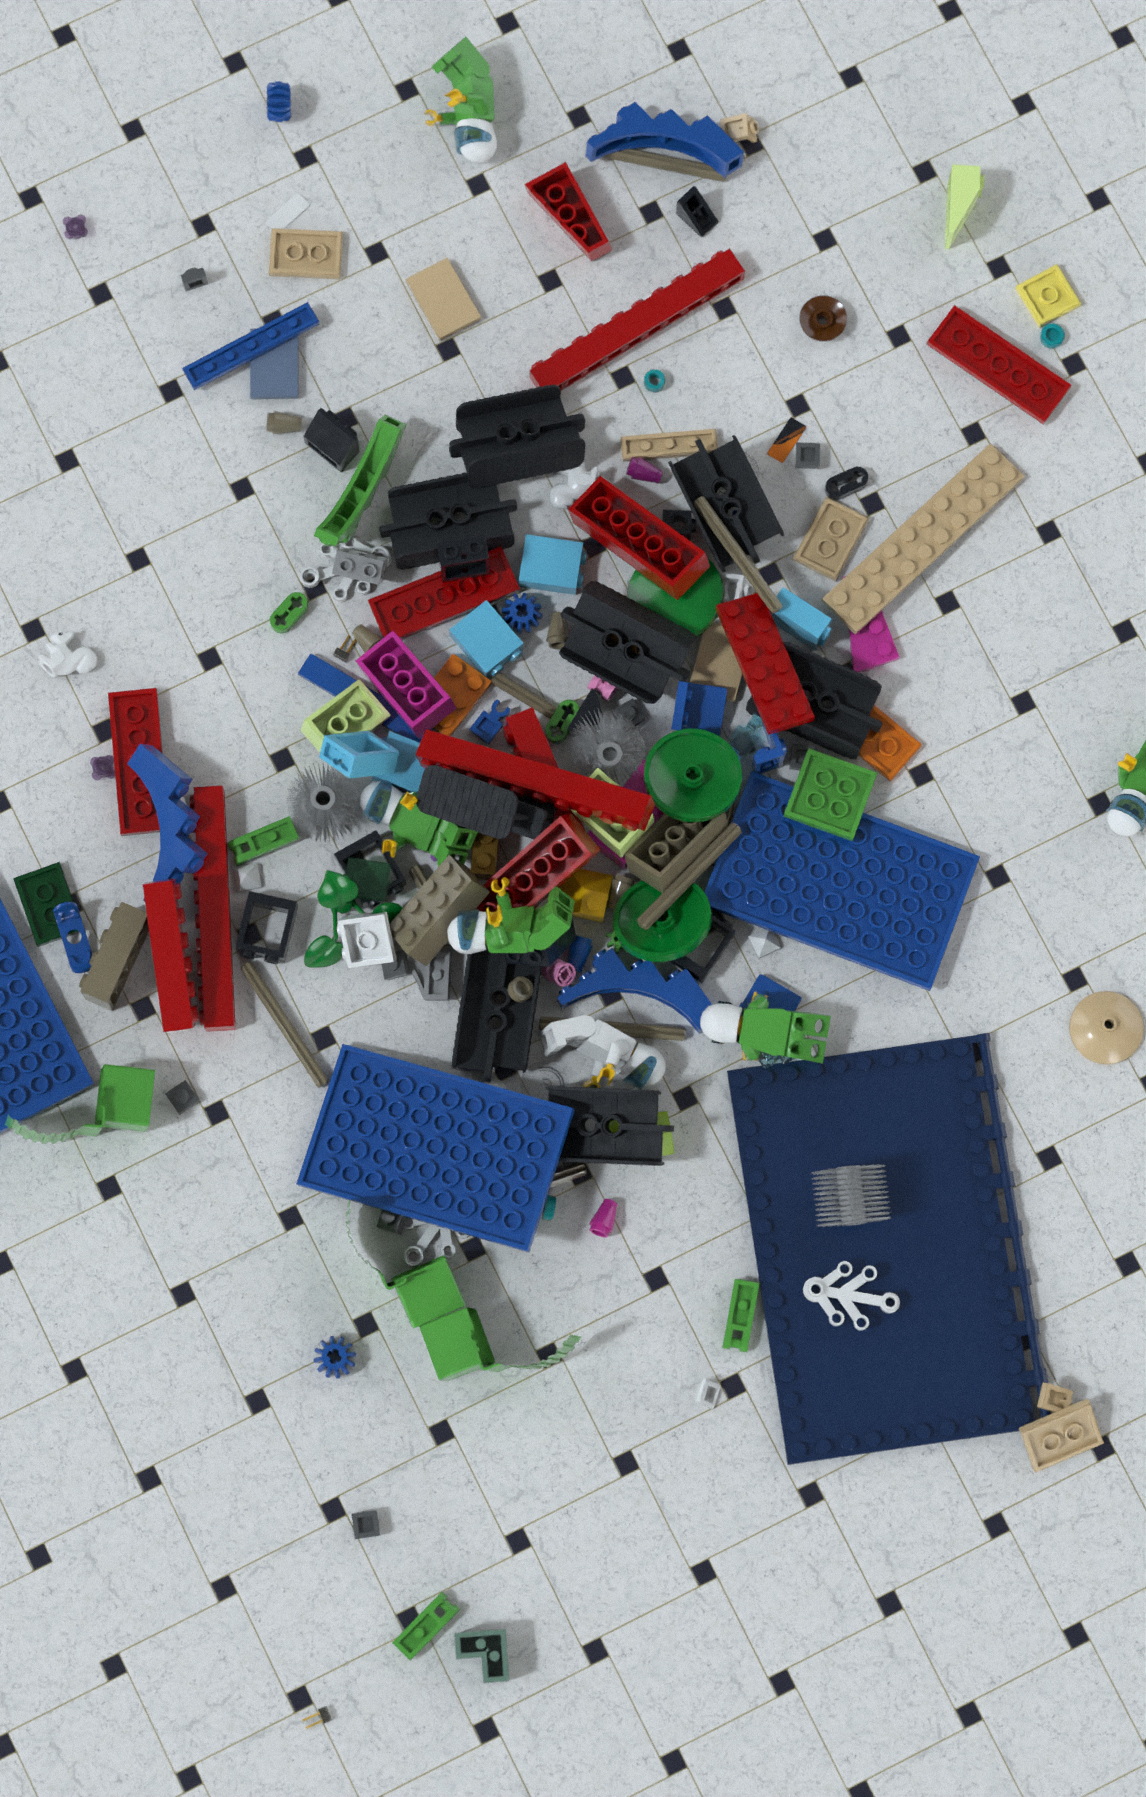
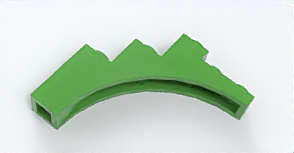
M386 414L378 419L367 448L346 489L329 515L316 528L314 536L319 538L321 543L327 546H336L339 543H347L354 537L361 516L370 507L379 482L388 474L407 424Z

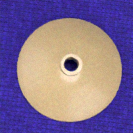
M1101 991L1085 997L1078 1003L1070 1018L1069 1031L1075 1048L1082 1056L1098 1064L1111 1065L1128 1059L1137 1050L1143 1037L1144 1026L1142 1016L1131 1000L1119 993ZM1106 1021L1112 1022L1113 1028L1107 1029L1104 1023Z

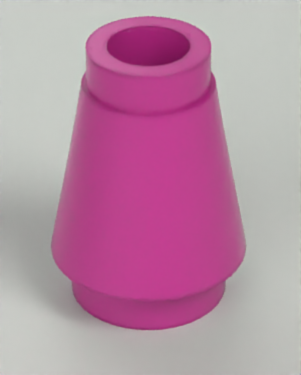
M610 1199L603 1200V1203L589 1223L591 1226L589 1231L591 1233L607 1238L609 1233L613 1232L618 1205L615 1201Z

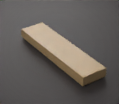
M716 429L621 436L623 462L630 461L632 456L636 458L641 457L644 460L687 457L699 451L695 443L698 439H701L707 453L718 448Z

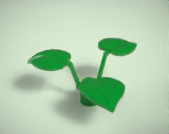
M327 870L323 883L319 888L317 894L318 902L323 907L331 908L333 914V937L331 939L329 936L323 935L316 938L309 945L304 956V964L307 967H328L334 965L342 958L343 944L337 942L338 912L341 914L350 911L351 906H353L360 914L365 913L354 900L358 894L357 884L343 874ZM387 902L377 906L372 914L387 912L390 924L403 907L397 903Z

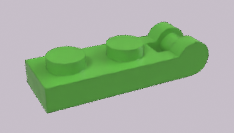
M290 816L235 838L229 841L227 845L229 850L233 851L235 855L234 862L236 866H241L250 860L300 839ZM249 844L251 850L244 853L242 846Z
M734 1279L722 1348L729 1350L730 1347L738 1348L740 1352L747 1353L759 1283ZM733 1330L743 1332L742 1339L733 1338Z
M443 1591L392 1642L410 1661L460 1610L456 1604L452 1605L446 1599L448 1596ZM437 1607H440L445 1612L441 1618L434 1612Z

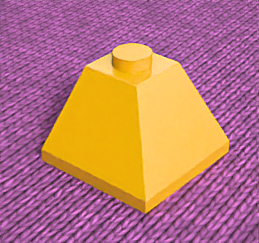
M580 869L561 886L560 890L575 900L572 917L600 923L604 922L613 875Z

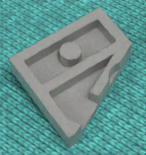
M439 951L427 966L407 955L412 975L425 1001H450L451 951Z

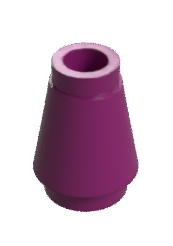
M633 456L626 471V475L631 476V479L657 484L663 473V470H660L643 458Z

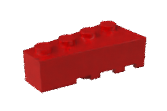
M566 162L524 184L531 198L591 262L612 251L603 229Z

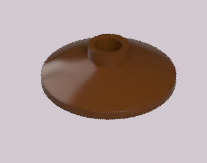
M821 295L809 299L803 305L799 321L803 332L808 337L816 341L825 342L841 335L846 327L847 314L844 306L837 299ZM824 318L827 323L822 325L818 320Z

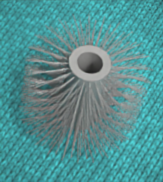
M608 709L610 723L607 713L603 710L602 716L598 710L599 719L596 713L595 716L599 729L594 721L598 732L589 719L590 725L583 719L586 728L579 721L582 730L573 734L576 735L574 737H577L575 739H578L576 740L578 744L573 746L585 749L575 750L576 752H573L574 750L569 748L573 755L571 759L575 766L577 763V769L583 772V776L586 774L590 775L592 774L591 772H594L593 770L599 768L607 776L609 772L610 778L614 782L615 775L619 784L614 765L618 766L625 778L626 776L622 769L632 779L627 763L629 762L634 767L636 764L633 761L634 759L646 756L641 755L645 753H640L644 752L642 751L643 749L635 750L641 747L630 748L640 746H631L634 745L631 744L633 742H630L632 740L638 739L636 740L638 743H643L640 736L638 737L641 733L638 730L637 734L636 725L632 728V722L629 724L625 723L627 722L625 717H620V719L618 717L615 721L612 712L610 713ZM622 725H626L627 729L625 731L622 728L620 729ZM584 763H586L585 765L588 764V766H586L585 768L584 766L580 767Z
M324 764L323 785L320 767L321 786L319 784V787L310 768L312 778L307 770V777L304 774L302 777L298 774L305 784L299 779L298 788L293 786L294 789L289 791L292 792L290 794L297 792L296 794L298 795L286 798L294 799L287 801H297L299 803L288 805L292 806L288 808L295 809L291 810L295 812L293 816L298 818L299 822L304 821L312 826L310 827L311 829L307 830L302 825L300 830L303 831L305 829V832L309 831V833L315 835L314 837L320 835V842L322 828L323 837L326 840V825L329 837L327 819L330 828L331 821L337 837L336 827L343 837L342 829L344 830L347 827L350 830L343 821L351 826V818L354 819V815L357 814V812L352 814L353 812L351 811L359 809V807L351 808L360 806L354 805L360 804L355 802H361L355 800L358 798H352L354 795L352 793L357 791L349 787V782H347V785L344 782L340 783L343 779L346 781L348 779L347 776L339 775L340 772L336 769L335 771L338 773L332 772L334 769L329 771V765L327 766L325 780ZM325 800L329 801V803L326 805L319 804L320 802Z
M886 1165L844 1166L811 1173H816L817 1175L821 1173L823 1175L826 1173H836V1175L813 1177L812 1179L816 1178L815 1180L828 1179L827 1181L815 1183L814 1185L825 1184V1186L817 1187L813 1190H830L817 1192L813 1195L838 1194V1196L816 1198L817 1201L832 1199L828 1202L816 1204V1206L827 1205L828 1207L815 1209L816 1211L831 1210L832 1212L819 1213L815 1216L841 1215L839 1217L818 1219L817 1221L833 1220L835 1222L817 1226H852L891 1219L890 1217L866 1218L889 1214L890 1212L875 1213L873 1211L884 1210L890 1207L870 1208L867 1206L883 1205L890 1202H864L888 1198V1196H875L888 1191H871L884 1189L888 1186L863 1187V1185L885 1183L884 1180H870L885 1177V1175L875 1176L873 1174H880L886 1170L862 1171L865 1169H876V1167L882 1168Z

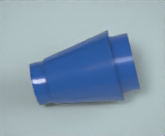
M576 935L577 939L569 946L568 963L574 966L575 971L582 972L593 948L591 946L592 939Z

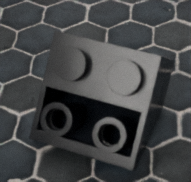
M320 408L304 434V442L339 472H342L360 452L357 432L349 425L343 426L338 422L339 418L332 411L328 410L326 412Z

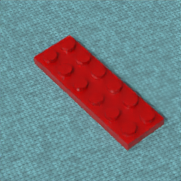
M955 305L926 344L1043 425L1072 386Z
M502 546L488 551L490 575L442 582L441 571H438L369 599L368 604L382 637L384 638L394 631L400 639H404L471 612L486 600L489 603H493L520 592ZM464 568L462 572L467 573L468 569Z
M758 593L717 604L715 610L768 735L813 722L815 716L769 608Z
M157 688L108 693L120 834L121 836L160 832L158 816L151 795L139 775L127 764L140 744L153 745L163 754Z

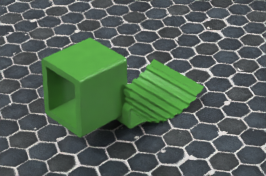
M104 1064L100 1073L95 1125L85 1124L77 1130L72 1129L69 1133L62 1132L60 1135L55 1133L46 1135L43 1132L38 1134L35 1130L29 1131L26 1129V1126H20L16 1119L13 1120L9 1115L5 1125L9 1129L15 1130V1134L22 1135L24 1139H31L35 1143L39 1141L42 1144H47V1142L56 1144L57 1141L65 1142L67 1138L72 1139L77 1135L96 1137L99 1135L102 1127L145 1132L150 1122L155 1070Z
M350 1200L348 1201V1205H347L348 1208L350 1207V1204H351V1201H350ZM349 1208L348 1211L346 1212V1217H347L346 1227H347V1229L349 1230V1231H347V1234H348V1237L351 1239L350 1242H351V1244H353V1240H352V1238L349 1236V1234H351V1233H350V1229H349V1227H348V1224H349L348 1214H350V1212H351V1209ZM444 1256L394 1276L389 1283H386L379 1269L373 1267L369 1261H364L366 1264L369 1263L372 1269L378 1271L382 1283L387 1289L395 1288L412 1328H416L466 1305Z
M465 1307L419 1326L437 1377L441 1381H450L478 1369L501 1372L511 1367L531 1370L532 1368L542 1369V1367H549L552 1363L560 1362L561 1358H566L568 1356L567 1353L573 1351L574 1345L581 1339L580 1336L570 1334L568 1339L562 1343L563 1347L556 1350L555 1355H550L548 1360H542L539 1364H530V1366L503 1365L499 1363L494 1364L493 1352L478 1313L474 1308Z

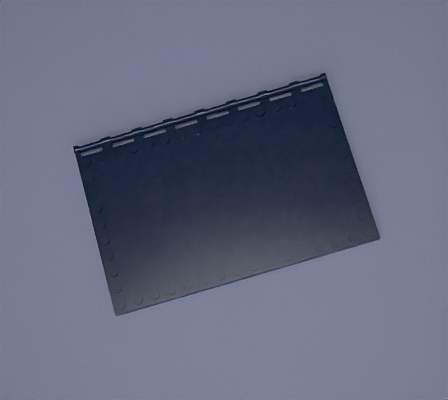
M990 1033L824 1057L823 1064L799 1060L727 1071L787 1465L1019 1432L1020 1427L1035 1421L1029 1387H1037L1039 1399L1042 1383H1048L1046 1368H1043L1038 1334H1040L1038 1319H1035L1030 1291L1032 1281L1030 1269L1026 1267L1021 1237L1024 1234L1022 1222L1018 1219L1013 1189L1015 1187L1013 1171H1010L1005 1138H1007L1005 1123L1002 1122L997 1094L999 1089L997 1074H994L989 1046L991 1041ZM973 1044H979L984 1076L977 1077ZM982 1092H987L992 1118L991 1125H985L980 1095ZM992 1140L996 1142L1001 1172L997 1174L993 1173L988 1141ZM886 1165L882 1168L876 1167V1169L872 1168L862 1171L886 1170L880 1174H873L875 1176L885 1175V1177L870 1180H884L885 1183L863 1185V1187L888 1186L884 1189L871 1190L872 1192L888 1191L875 1195L877 1197L888 1196V1198L864 1202H890L883 1205L867 1206L870 1208L890 1207L884 1210L873 1211L875 1213H890L866 1218L890 1217L891 1219L852 1226H817L835 1222L833 1220L817 1221L818 1219L839 1217L841 1215L815 1216L819 1213L832 1212L831 1210L816 1211L815 1209L828 1207L827 1205L816 1206V1204L832 1200L817 1201L816 1198L838 1196V1194L813 1195L817 1192L830 1191L829 1189L813 1190L814 1188L825 1186V1184L814 1185L815 1183L828 1180H815L816 1178L812 1179L813 1177L836 1175V1173H826L825 1175L822 1173L819 1175L811 1173L844 1166ZM998 1189L1004 1190L1009 1222L1002 1223L996 1191ZM1005 1238H1012L1017 1271L1010 1272ZM847 1261L852 1265L851 1274L847 1277H840L829 1287L841 1288L861 1274L864 1267L873 1266L877 1270L876 1278L873 1281H867L854 1291L878 1296L894 1293L900 1300V1306L894 1313L888 1314L883 1312L880 1306L853 1302L861 1315L866 1316L869 1320L868 1327L863 1331H859L854 1327V1321L839 1300L827 1297L835 1310L842 1312L844 1315V1322L840 1326H833L830 1324L829 1317L818 1302L809 1301L804 1296L803 1286L812 1277L823 1279L837 1269L839 1263ZM841 1265L840 1271L846 1274L849 1272V1267ZM871 1269L865 1270V1276L872 1278L874 1272ZM818 1285L811 1287V1291L814 1294L820 1293L821 1289ZM1014 1287H1020L1025 1315L1024 1321H1018L1013 1293ZM887 1298L885 1301L888 1307H893L895 1304L892 1298ZM832 1315V1321L839 1323L841 1321L840 1315ZM859 1318L857 1325L865 1327L866 1322L864 1319ZM1028 1336L1034 1369L1026 1371L1021 1337ZM1040 1408L1042 1418L1051 1414V1411Z

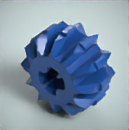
M282 81L268 83L267 118L269 121L283 122L289 121L291 118V91L289 83H282Z
M525 592L522 594L521 599H519L517 594H513L514 602L507 599L505 601L507 607L502 608V614L506 615L503 617V620L506 623H510L509 627L512 630L517 627L518 634L522 633V628H525L530 633V625L536 628L539 626L537 620L543 617V614L539 612L542 606L539 603L535 604L536 597L534 596L527 600V593ZM526 610V616L524 617L522 614V617H519L518 611Z
M330 1336V1345H327L324 1340L320 1341L321 1345L325 1348L324 1350L315 1348V1352L322 1355V1357L314 1358V1363L323 1362L317 1370L322 1372L328 1368L325 1375L327 1378H330L332 1371H335L336 1379H340L339 1370L342 1369L348 1375L350 1372L345 1366H355V1362L348 1360V1358L356 1357V1352H347L353 1346L351 1343H347L342 1347L345 1340L344 1337H340L338 1343L335 1344L334 1336ZM334 1351H338V1355L341 1357L340 1362L336 1360V1364H332V1360L329 1358L330 1353L334 1354Z

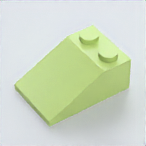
M952 164L947 187L945 249H950L975 207L977 198H981L985 179L984 175H980L981 166Z
M359 679L307 717L300 731L320 753L324 735L360 731L374 732L391 715Z
M599 768L590 775V778L619 786ZM570 809L606 846L621 858L654 823L653 814H651L645 831L639 829L631 831L624 828L622 824L615 822L614 824H607L598 817L592 815L590 818L578 814L577 811Z

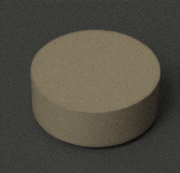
M516 977L508 985V993L516 1002H525L533 995L534 986L526 977Z

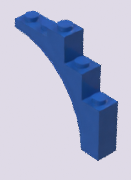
M634 102L629 106L622 107L618 111L616 124L609 125L603 132L589 138L585 154L590 162H593L607 154L625 149L641 147L662 148L692 156L712 167L721 176L726 177L742 167L744 151L708 115L701 120L694 121L689 126L671 108L665 113L658 114L653 120Z
M140 744L127 764L139 775L148 789L158 816L160 852L153 881L175 878L176 883H181L184 873L197 872L203 866L204 859L208 854L188 837L195 830L196 822L200 816L180 800L188 792L189 785L193 779L153 745Z
M612 948L608 951L603 949L593 956L592 967L595 972H586L579 978V983L573 987L568 985L558 992L560 996L557 997V1002L562 1010L579 1000L599 994L630 993L652 998L678 1012L688 1020L699 1034L703 1032L700 1027L701 1015L708 1006L712 1005L687 968L682 972L679 969L674 971L667 977L668 981L666 982L651 961L640 959L630 967L631 971L629 972Z

